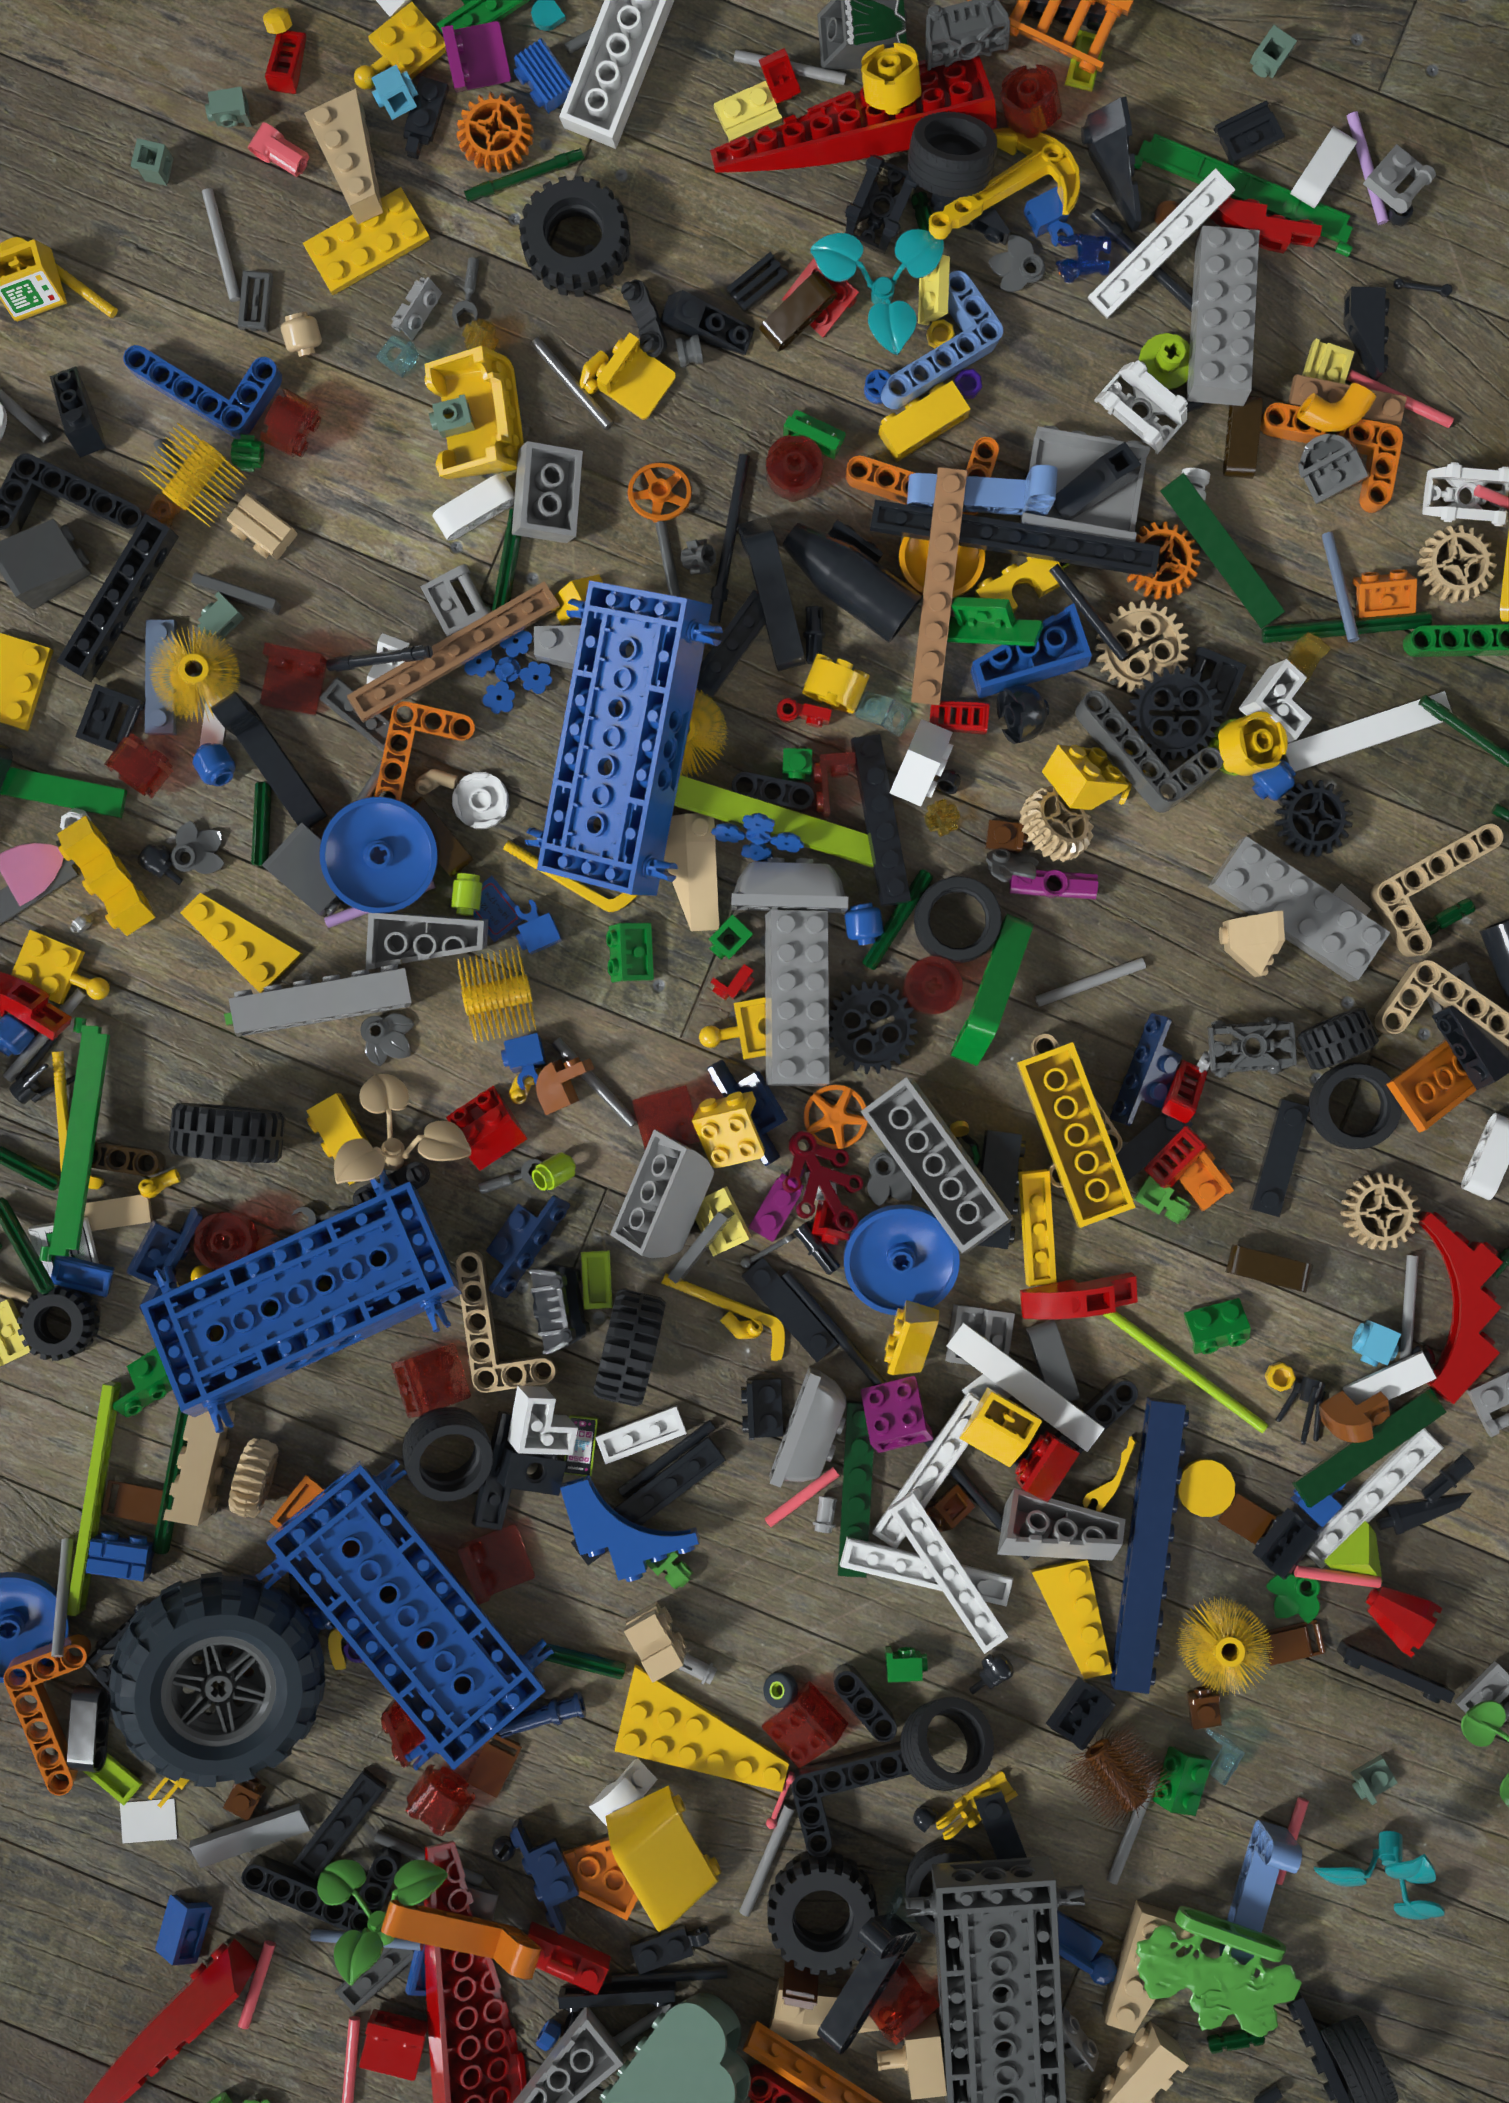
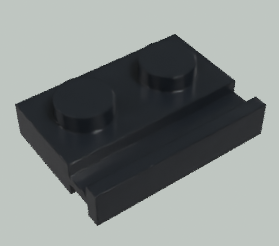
M1267 100L1217 124L1214 128V132L1218 134L1219 142L1232 166L1282 142L1285 138L1273 112L1268 107Z

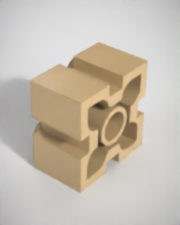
M658 1602L628 1617L624 1633L634 1651L639 1655L641 1663L652 1683L683 1666V1658L686 1654L685 1648L687 1647L680 1632L674 1633L672 1631L670 1623L673 1620L665 1606L661 1608Z

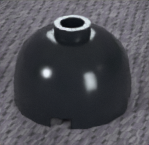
M1026 685L1004 688L1005 691L999 692L997 697L998 719L1004 716L1007 729H1002L1003 734L1012 744L1036 738L1046 725L1047 716L1049 715L1048 702L1043 699L1036 689Z

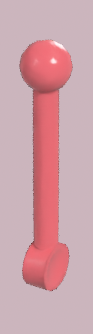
M791 1771L787 1774L783 1791L779 1796L772 1816L766 1821V1826L769 1829H774L777 1826V1816L792 1783L791 1780L794 1773Z

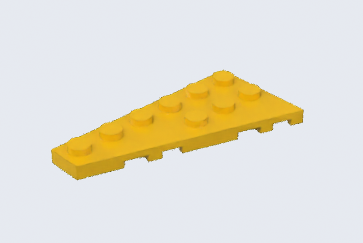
M635 1664L614 1749L615 1752L779 1792L783 1791L789 1766L787 1759L760 1742L757 1743L738 1728L722 1721L719 1716L689 1697L676 1692L659 1679L652 1683L644 1669Z

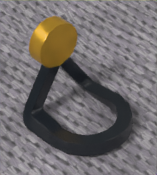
M965 1121L952 1123L950 1125L951 1132L957 1140L961 1137L970 1145L974 1155L973 1162L978 1168L980 1164L979 1147L976 1141L967 1135L969 1133L968 1123Z

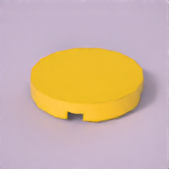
M1197 1459L1188 1463L1182 1469L1181 1482L1177 1485V1494L1180 1502L1191 1513L1200 1517H1213L1223 1513L1231 1505L1235 1496V1482L1231 1472L1223 1464L1212 1459Z

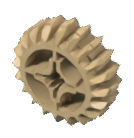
M1458 525L1455 531L1452 526H1447L1444 532L1441 530L1436 531L1433 534L1434 538L1429 537L1425 541L1427 547H1423L1419 551L1423 558L1417 560V565L1424 568L1418 572L1417 576L1426 577L1422 586L1426 587L1430 584L1432 589L1429 595L1439 592V601H1444L1449 596L1450 604L1456 603L1458 599L1462 603L1467 602L1469 597L1475 599L1480 595V591H1485L1488 588L1487 582L1494 578L1490 571L1496 569L1497 564L1490 562V560L1496 556V553L1487 551L1492 542L1483 544L1481 540L1484 534L1480 533L1475 537L1474 528H1469L1465 532L1463 525ZM1445 545V561L1437 564L1439 549ZM1462 546L1468 549L1471 552V554L1466 553L1463 550ZM1454 561L1455 564H1458V563H1459V564H1464V565L1461 566V567H1459V565H1453V564H1452V565H1449V564ZM1476 564L1475 577L1470 584H1468V569ZM1442 575L1448 576L1452 583L1445 580Z
M1052 786L1036 790L1025 800L1026 802L1020 810L1022 816L1019 822L1024 825L1021 832L1028 835L1027 842H1032L1035 845L1034 850L1040 849L1043 857L1050 855L1053 861L1060 859L1064 862L1077 858L1088 848L1093 837L1091 830L1094 826L1089 822L1091 816L1085 813V809L1069 808Z
M1376 1172L1373 1179L1370 1175H1364V1184L1355 1180L1353 1184L1357 1190L1347 1189L1346 1193L1351 1196V1199H1343L1341 1201L1343 1205L1348 1206V1211H1341V1216L1349 1217V1220L1345 1221L1343 1226L1347 1228L1353 1227L1349 1232V1236L1354 1238L1359 1235L1357 1243L1364 1245L1367 1242L1369 1249H1375L1377 1244L1380 1250H1386L1388 1244L1392 1248H1397V1238L1401 1242H1407L1408 1239L1405 1232L1410 1234L1415 1232V1229L1410 1226L1411 1222H1420L1418 1218L1413 1217V1212H1420L1421 1209L1420 1207L1412 1206V1203L1416 1202L1418 1197L1416 1195L1408 1196L1412 1187L1410 1185L1402 1187L1404 1180L1402 1178L1394 1180L1393 1174L1389 1173L1383 1178L1381 1173ZM1384 1188L1390 1190L1397 1197L1400 1206H1394L1389 1203L1388 1195H1385ZM1374 1190V1194H1371L1369 1205L1360 1207L1365 1196ZM1381 1207L1392 1210L1380 1214V1216L1369 1213L1370 1211L1381 1209ZM1400 1215L1396 1226L1387 1232V1229H1390L1391 1219ZM1361 1217H1369L1372 1220L1373 1228H1376L1377 1235L1365 1228Z
M253 1438L244 1447L229 1493L228 1502L231 1512L245 1518H255L261 1512L265 1501H267L278 1463L279 1450L276 1444L271 1443L269 1440Z

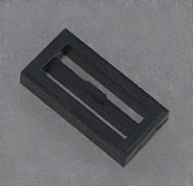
M769 252L727 287V292L740 308L746 312L788 278V272L785 269L783 270L779 261H776L774 255ZM769 264L771 265L768 269H766L763 273H761L757 278H755L752 282H750L746 287H744L741 291H739L738 293H736V291H737L740 287H742L745 283H747L751 278H753L756 274H758L762 269H764V268H765L767 265H769ZM775 271L778 273L776 277L769 281L765 286H763L759 291L752 295L748 300H746L745 302L742 300V298H744L748 293H750L753 289L760 285Z

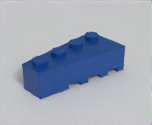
M1075 603L1066 607L1059 614L1052 615L1043 621V628L1035 646L1001 645L973 661L970 673L978 698L1005 691L1004 688L1027 685L1088 667L1092 654Z

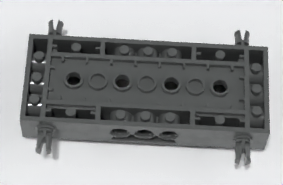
M1049 1856L931 1864L933 1893L929 1897H905V1909L907 1918L933 1915L935 1921L941 2047L947 2096H944L945 2103H999V2100L1004 2096L1013 2097L1014 2100L1011 2103H1066L1057 1909L1062 1905H1085L1083 1885L1057 1887ZM998 1931L1006 1934L1005 1938L999 1942L990 1939L991 1935ZM998 1987H1006L1008 1989L1007 1994L1004 1996H996L993 1992ZM1006 2041L1011 2044L1010 2048L1005 2051L996 2049L1000 2042Z

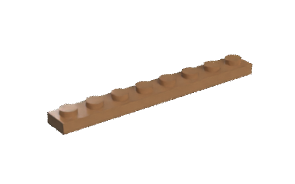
M940 467L937 470L911 694L912 703L940 705L967 470Z
M544 581L433 645V655L431 658L404 662L347 695V699L364 723L558 610L560 605Z

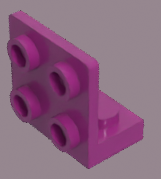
M498 21L455 30L453 25L441 27L456 93L511 81Z
M915 1376L861 1389L870 1444L878 1453L934 1440L932 1429L925 1421L918 1381Z

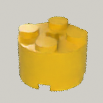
M893 43L894 48H884V44L878 45L870 49L862 57L861 61L865 102L874 108L885 110L889 115L900 113L903 107L914 102L922 93L916 51L911 46L903 43Z
M817 654L802 693L819 703L823 701L830 704L833 709L853 714L860 702L870 675L857 669L853 671L854 665L845 660L837 659L836 663H834L831 658Z
M1255 712L1229 722L1218 733L1219 750L1226 771L1241 776H1250L1276 767L1281 762L1282 755L1286 754L1288 747L1287 735L1280 722L1276 723L1271 718L1272 715L1267 712Z

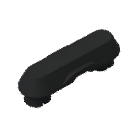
M641 280L627 281L623 284L621 293L628 302L632 316L637 322L641 349L648 356L657 357L667 349V341L660 324L661 320L658 311L651 299L649 290Z
M413 1162L388 1174L387 1177L392 1189L409 1181L418 1189L427 1184L430 1179V1171L424 1163ZM371 1183L355 1191L353 1195L354 1206L377 1197Z

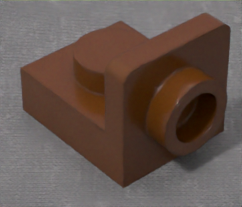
M989 820L985 849L995 850L1001 848L1012 853H1020L1023 846L1027 847L1028 835L1021 832L1024 825L1020 822Z
M957 1484L952 1486L934 1504L927 1506L924 1510L937 1530L944 1532L953 1529L975 1508V1505Z
M1198 1686L1194 1688V1691L1186 1692L1193 1730L1222 1726L1219 1708L1220 1694L1216 1689H1210L1211 1686Z
M258 1778L239 1784L234 1783L223 1809L249 1821L266 1786L262 1785Z

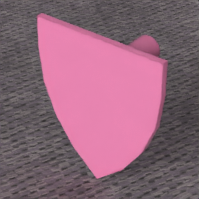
M28 843L15 846L0 853V872L19 906L37 897L55 879L64 858L58 846L46 843Z

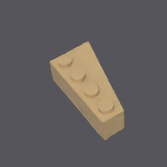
M357 90L349 91L305 112L304 114L357 224L383 213L374 168L375 164L369 142V132L365 120V111Z
M233 1402L225 1403L232 1422H234L235 1411H231ZM209 1411L197 1417L188 1415L183 1440L188 1441L187 1446L181 1448L176 1465H178V1469H181L180 1475L176 1476L175 1482L171 1485L169 1495H172L174 1498L171 1510H165L163 1520L199 1526L212 1516V1513L215 1514L217 1511L219 1496L215 1495L217 1485H221L224 1477V1468L221 1467L222 1457H226L229 1449L230 1440L226 1439L229 1427L222 1420L224 1432L216 1433Z
M1136 1900L1117 1959L1115 1980L1110 1982L1101 2010L1107 2025L1134 2034L1155 1999L1149 1998L1144 1988L1145 1982L1140 1978L1137 1970L1141 1959L1136 1953L1137 1942L1149 1939L1154 1929L1162 1925L1170 1926L1176 1932V1937L1179 1940L1193 1937L1194 1934L1178 1926L1175 1921L1176 1913ZM1172 1942L1170 1948H1175L1178 1943ZM1185 1945L1176 1952L1178 1957H1182L1187 1949Z
M1150 2021L1145 2028L1142 2027L1137 2032L1132 2047L1129 2051H1124L1121 2054L1114 2072L1111 2075L1108 2074L1103 2079L1100 2091L1094 2099H1089L1087 2103H1155L1156 2093L1161 2088L1167 2091L1173 2084L1172 2075L1177 2070L1183 2073L1189 2066L1178 2041Z

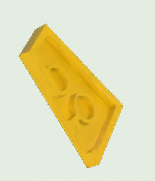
M0 633V723L29 731L54 650Z

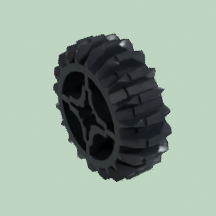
M1307 780L1304 786L1301 783L1295 784V791L1290 789L1285 794L1287 799H1279L1278 803L1283 808L1276 809L1274 814L1281 816L1282 819L1275 821L1274 825L1282 826L1283 830L1279 831L1277 836L1282 837L1286 835L1288 839L1283 844L1289 846L1294 843V853H1298L1303 847L1304 857L1310 856L1312 851L1315 857H1320L1323 851L1326 854L1332 853V845L1336 848L1341 847L1342 842L1340 838H1348L1349 834L1343 828L1352 827L1353 823L1345 820V818L1352 816L1353 812L1350 810L1345 811L1344 809L1345 806L1350 804L1349 800L1341 802L1339 799L1343 795V791L1340 790L1335 794L1332 793L1334 784L1331 783L1324 789L1323 780L1317 781L1315 786L1312 780ZM1313 796L1307 810H1294L1300 798ZM1324 801L1330 806L1333 815L1325 811ZM1312 813H1315V817H1318L1319 820L1314 824L1311 823L1312 820L1309 821L1308 817ZM1293 821L1302 825L1303 836L1296 830ZM1320 827H1333L1326 839L1314 841Z

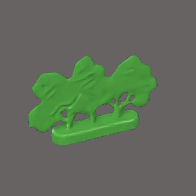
M1180 1906L1176 1913L1175 1921L1179 1927L1194 1934L1193 1937L1179 1940L1176 1937V1932L1170 1926L1162 1925L1154 1929L1149 1939L1137 1942L1136 1953L1141 1958L1137 1970L1140 1978L1145 1982L1144 1988L1149 1998H1169L1184 1988L1190 1989L1193 1994L1189 2003L1193 2011L1199 2014L1198 2022L1202 2031L1222 2026L1227 2016L1234 2014L1242 2030L1256 2037H1263L1267 2035L1268 2031L1278 2027L1277 2011L1273 2008L1274 2005L1294 2000L1302 1984L1300 1980L1296 1979L1291 1965L1283 1964L1273 1969L1264 1967L1261 1958L1273 1962H1280L1283 1959L1286 1946L1279 1940L1190 1907ZM1204 1938L1225 1945L1220 1957L1210 1958L1204 1955L1200 1947ZM1172 1942H1177L1178 1945L1175 1948H1170ZM1184 1945L1186 1948L1193 1945L1189 1954L1183 1957L1176 1955V1952ZM1232 1948L1254 1955V1958L1246 1965H1241L1230 1953ZM1196 1950L1199 1951V1958L1193 1955ZM1256 1968L1260 1970V1975L1257 1978L1254 1977Z

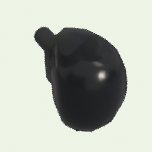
M149 844L139 854L138 864L161 879L165 874L178 885L184 881L169 869L173 865L169 860L171 853L163 844L158 846Z
M988 1654L982 1660L983 1669L979 1672L982 1679L970 1687L969 1691L974 1695L986 1684L992 1689L1005 1680L1010 1679L1014 1674L1013 1665L1003 1654H996L994 1656Z

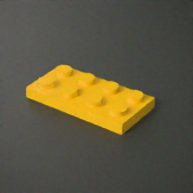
M401 187L381 198L383 213L360 224H357L352 214L303 242L305 249L332 296L431 240Z

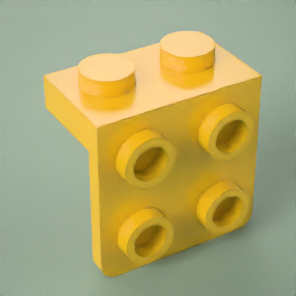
M629 332L625 339L620 338L614 346V355L610 361L603 362L596 373L598 377L597 383L601 392L640 419L646 420L675 381L676 376L673 370L654 357L648 356L646 352H643L640 348L639 338Z
M752 1091L746 1093L734 1092L725 1098L717 1100L709 1098L699 1104L692 1122L713 1168L752 1161L764 1156L765 1149L750 1116L756 1103Z

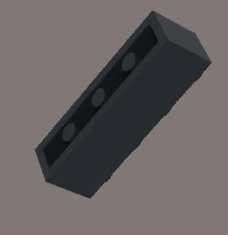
M985 1130L980 1172L1011 1215H1017L1019 1198L1015 1197L1016 1186H1019L1018 1172H1022V1169H1018L1019 1157L1024 1158L1026 1141L1022 1140L1021 1134ZM1010 1221L978 1246L1008 1249L1009 1243L1014 1242L1015 1226H1011Z

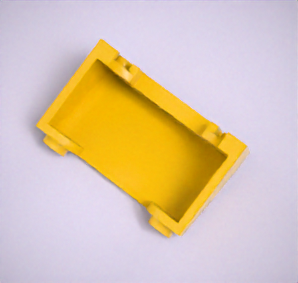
M479 346L424 364L426 373L425 384L430 391L441 397L442 402L459 398V395L465 394L475 427L473 431L446 437L448 450L440 451L436 459L439 477L455 479L517 470L518 449L524 445L515 373L510 360L500 353L484 346ZM454 412L445 414L444 417L450 419L454 416Z
M669 1785L605 1816L614 1858L658 1932L670 1927L719 1881L718 1875L721 1874L716 1858H710L708 1854H702L684 1822L682 1812L686 1811L683 1800L679 1794L674 1796Z

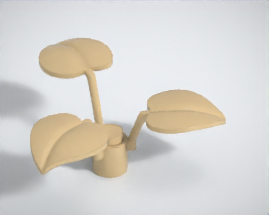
M377 1074L372 1076L362 1086L360 1102L363 1108L371 1113L379 1114L386 1111L387 1140L382 1144L381 1149L378 1146L372 1148L367 1140L361 1138L353 1139L343 1144L335 1158V1181L337 1184L368 1181L378 1177L384 1168L389 1171L398 1170L403 1166L404 1158H409V1153L417 1144L418 1152L423 1157L433 1161H451L471 1155V1148L462 1130L457 1125L449 1121H435L425 1127L424 1135H417L406 1150H404L403 1143L393 1138L391 1110L400 1111L407 1107L409 1101L407 1087L401 1080L392 1075Z

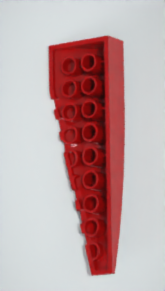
M980 56L970 60L956 61L946 68L944 65L931 68V71H927L925 60L918 61L921 96L911 104L903 107L898 114L889 115L885 110L874 108L866 103L862 88L858 93L853 94L848 91L807 109L808 114L796 118L795 115L784 118V124L770 129L769 126L758 129V132L752 138L748 139L742 136L711 149L710 153L715 173L804 168L860 160L871 155L882 156L909 150L911 136L916 123L921 118L932 113H964L980 119L991 129L997 128L995 98Z
M448 1841L425 1847V1860L444 1869L448 1876L441 1886L424 1900V1906L472 1917L469 1904L474 1901L464 1879L466 1876L455 1842ZM425 1944L426 2002L433 2103H513L526 2086L525 2061L522 2052L518 2051L517 2035L514 2027L511 2026L508 2016L509 2010L500 1991L501 1985L492 1958Z
M235 1938L227 1945L222 1942L211 1953L210 1956L213 1959L207 1965L203 1962L200 1963L189 1975L192 1979L169 2000L128 2044L97 2082L83 2103H124L142 2087L148 2079V2075L153 2077L168 2059L172 2060L186 2043L190 2044L239 1997L258 1964L253 1956Z

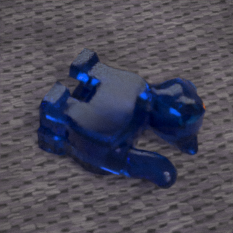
M1073 234L1068 237L1063 235L1058 237V243L1062 246L1076 245V260L1066 258L1056 262L1058 274L1064 279L1065 283H1073L1080 275L1109 274V261L1099 260L1100 251H1104L1107 254L1111 252V239L1109 236L1096 237L1091 234Z

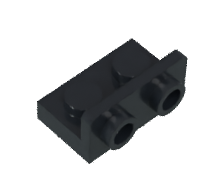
M781 1378L747 1379V1387H741L742 1404H747L748 1415L742 1416L743 1433H749V1440L763 1437H783Z

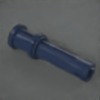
M578 1691L574 1692V1696L562 1700L551 1699L546 1706L519 1713L499 1731L501 1738H505L550 1723L561 1725L564 1720L577 1716L584 1718L586 1717V1707L583 1697Z

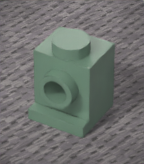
M1273 25L1249 62L1253 65L1252 69L1255 74L1262 78L1268 75L1273 79L1291 54L1297 40Z
M242 87L208 92L209 103L205 104V110L209 122L215 121L217 126L227 128L244 122L246 127H252L248 99Z
M137 138L131 167L138 169L145 181L167 186L174 158L165 144Z
M465 394L459 395V398L432 404L434 412L429 413L433 431L438 430L442 438L475 430ZM454 412L452 418L447 419L444 417L445 414Z
M217 592L214 596L218 600L215 603L208 604L202 610V616L198 619L200 624L197 627H200L199 630L202 633L204 631L207 637L210 634L211 636L214 635L221 642L244 617L225 597Z

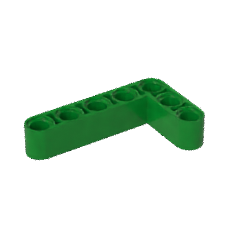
M1509 624L1419 626L1405 636L1403 648L1408 655L1413 657L1509 656V646H1505L1500 639L1501 634L1509 638ZM1415 635L1423 638L1424 648L1416 645ZM1443 635L1451 637L1453 641L1452 647L1445 645ZM1472 635H1477L1481 639V647L1474 645Z
M1006 914L971 1012L955 1040L950 1056L978 1066L1000 1025L1034 924Z

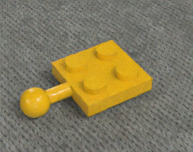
M411 1L368 36L369 42L382 57L371 66L362 65L358 67L354 73V81L359 88L369 90L375 86L372 77L383 72L389 66L392 67L394 65L398 66L401 73L407 70L412 80L447 52L444 38Z
M29 930L11 973L12 976L40 988L50 994L49 1000L62 1005L72 984L85 989L88 996L94 1000L104 999L110 991V986L105 979L100 977L88 979L76 974L85 954L84 951L36 931Z
M766 997L733 1003L737 1026L718 1029L713 1025L705 1026L699 1033L701 1044L707 1048H714L720 1044L721 1040L739 1037L743 1060L766 1056Z

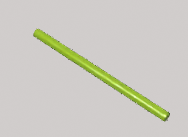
M1116 1311L1103 1315L1260 1433L1267 1429L1268 1424L1120 1313Z

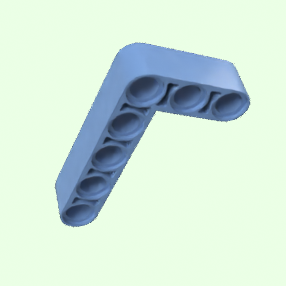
M956 270L949 274L948 312L962 332L888 378L881 392L882 403L887 408L898 409L937 384L947 380L991 353L1003 335L1001 322L965 272ZM951 286L956 287L960 292L954 291ZM967 310L973 311L976 315L969 314ZM983 333L989 334L992 339L986 338ZM960 346L967 348L970 353L964 352ZM937 360L943 361L947 367L941 366ZM914 374L921 375L924 381L918 380ZM891 388L898 389L901 395L895 394Z
M1051 465L1033 466L1026 480L967 476L963 512L1022 515L1024 512L1041 516L1047 515L1056 499L1058 469ZM914 473L909 475L907 505L933 509L937 474Z
M1261 1820L1255 1822L1227 1921L1262 1932L1279 1870L1295 1874L1299 1870L1302 1860V1849L1287 1828ZM1221 1943L1219 1948L1220 1956L1225 1948V1945ZM1232 1948L1230 1953L1233 1958L1243 1965H1246L1254 1958V1955Z

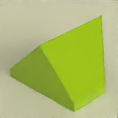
M1364 1521L1324 1562L1331 1570L1380 1576L1382 1580L1376 1533Z

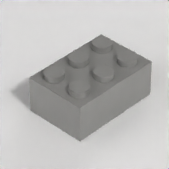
M529 441L518 449L512 535L568 543L576 537L583 451Z

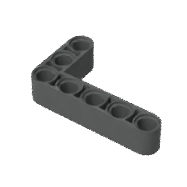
M1098 690L1089 691L1076 707L1075 714L1078 721L1149 806L1159 813L1172 809L1209 781L1223 765L1224 761L1220 751L1213 747H1206L1170 773L1105 694ZM1088 705L1093 706L1096 711L1091 710ZM1106 726L1113 729L1114 733L1109 732ZM1124 748L1129 749L1133 755L1128 754ZM1202 761L1208 763L1210 768L1206 767ZM1143 770L1149 772L1151 777L1146 776ZM1182 776L1186 777L1190 783H1186ZM1161 792L1166 793L1169 796V799L1165 798L1161 794Z

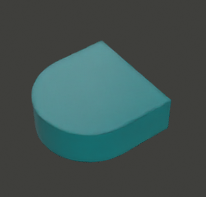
M538 0L532 7L533 23L540 30H553L566 21L564 13L554 0Z

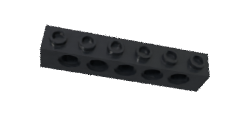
M147 514L144 515L56 662L87 681L92 682L179 538L171 528Z

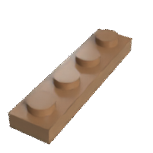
M1295 375L1288 404L1301 407L1303 402L1312 393L1317 394L1330 403L1337 402L1344 397L1350 385ZM1369 389L1377 398L1362 419L1393 424L1397 427L1401 426L1407 396Z

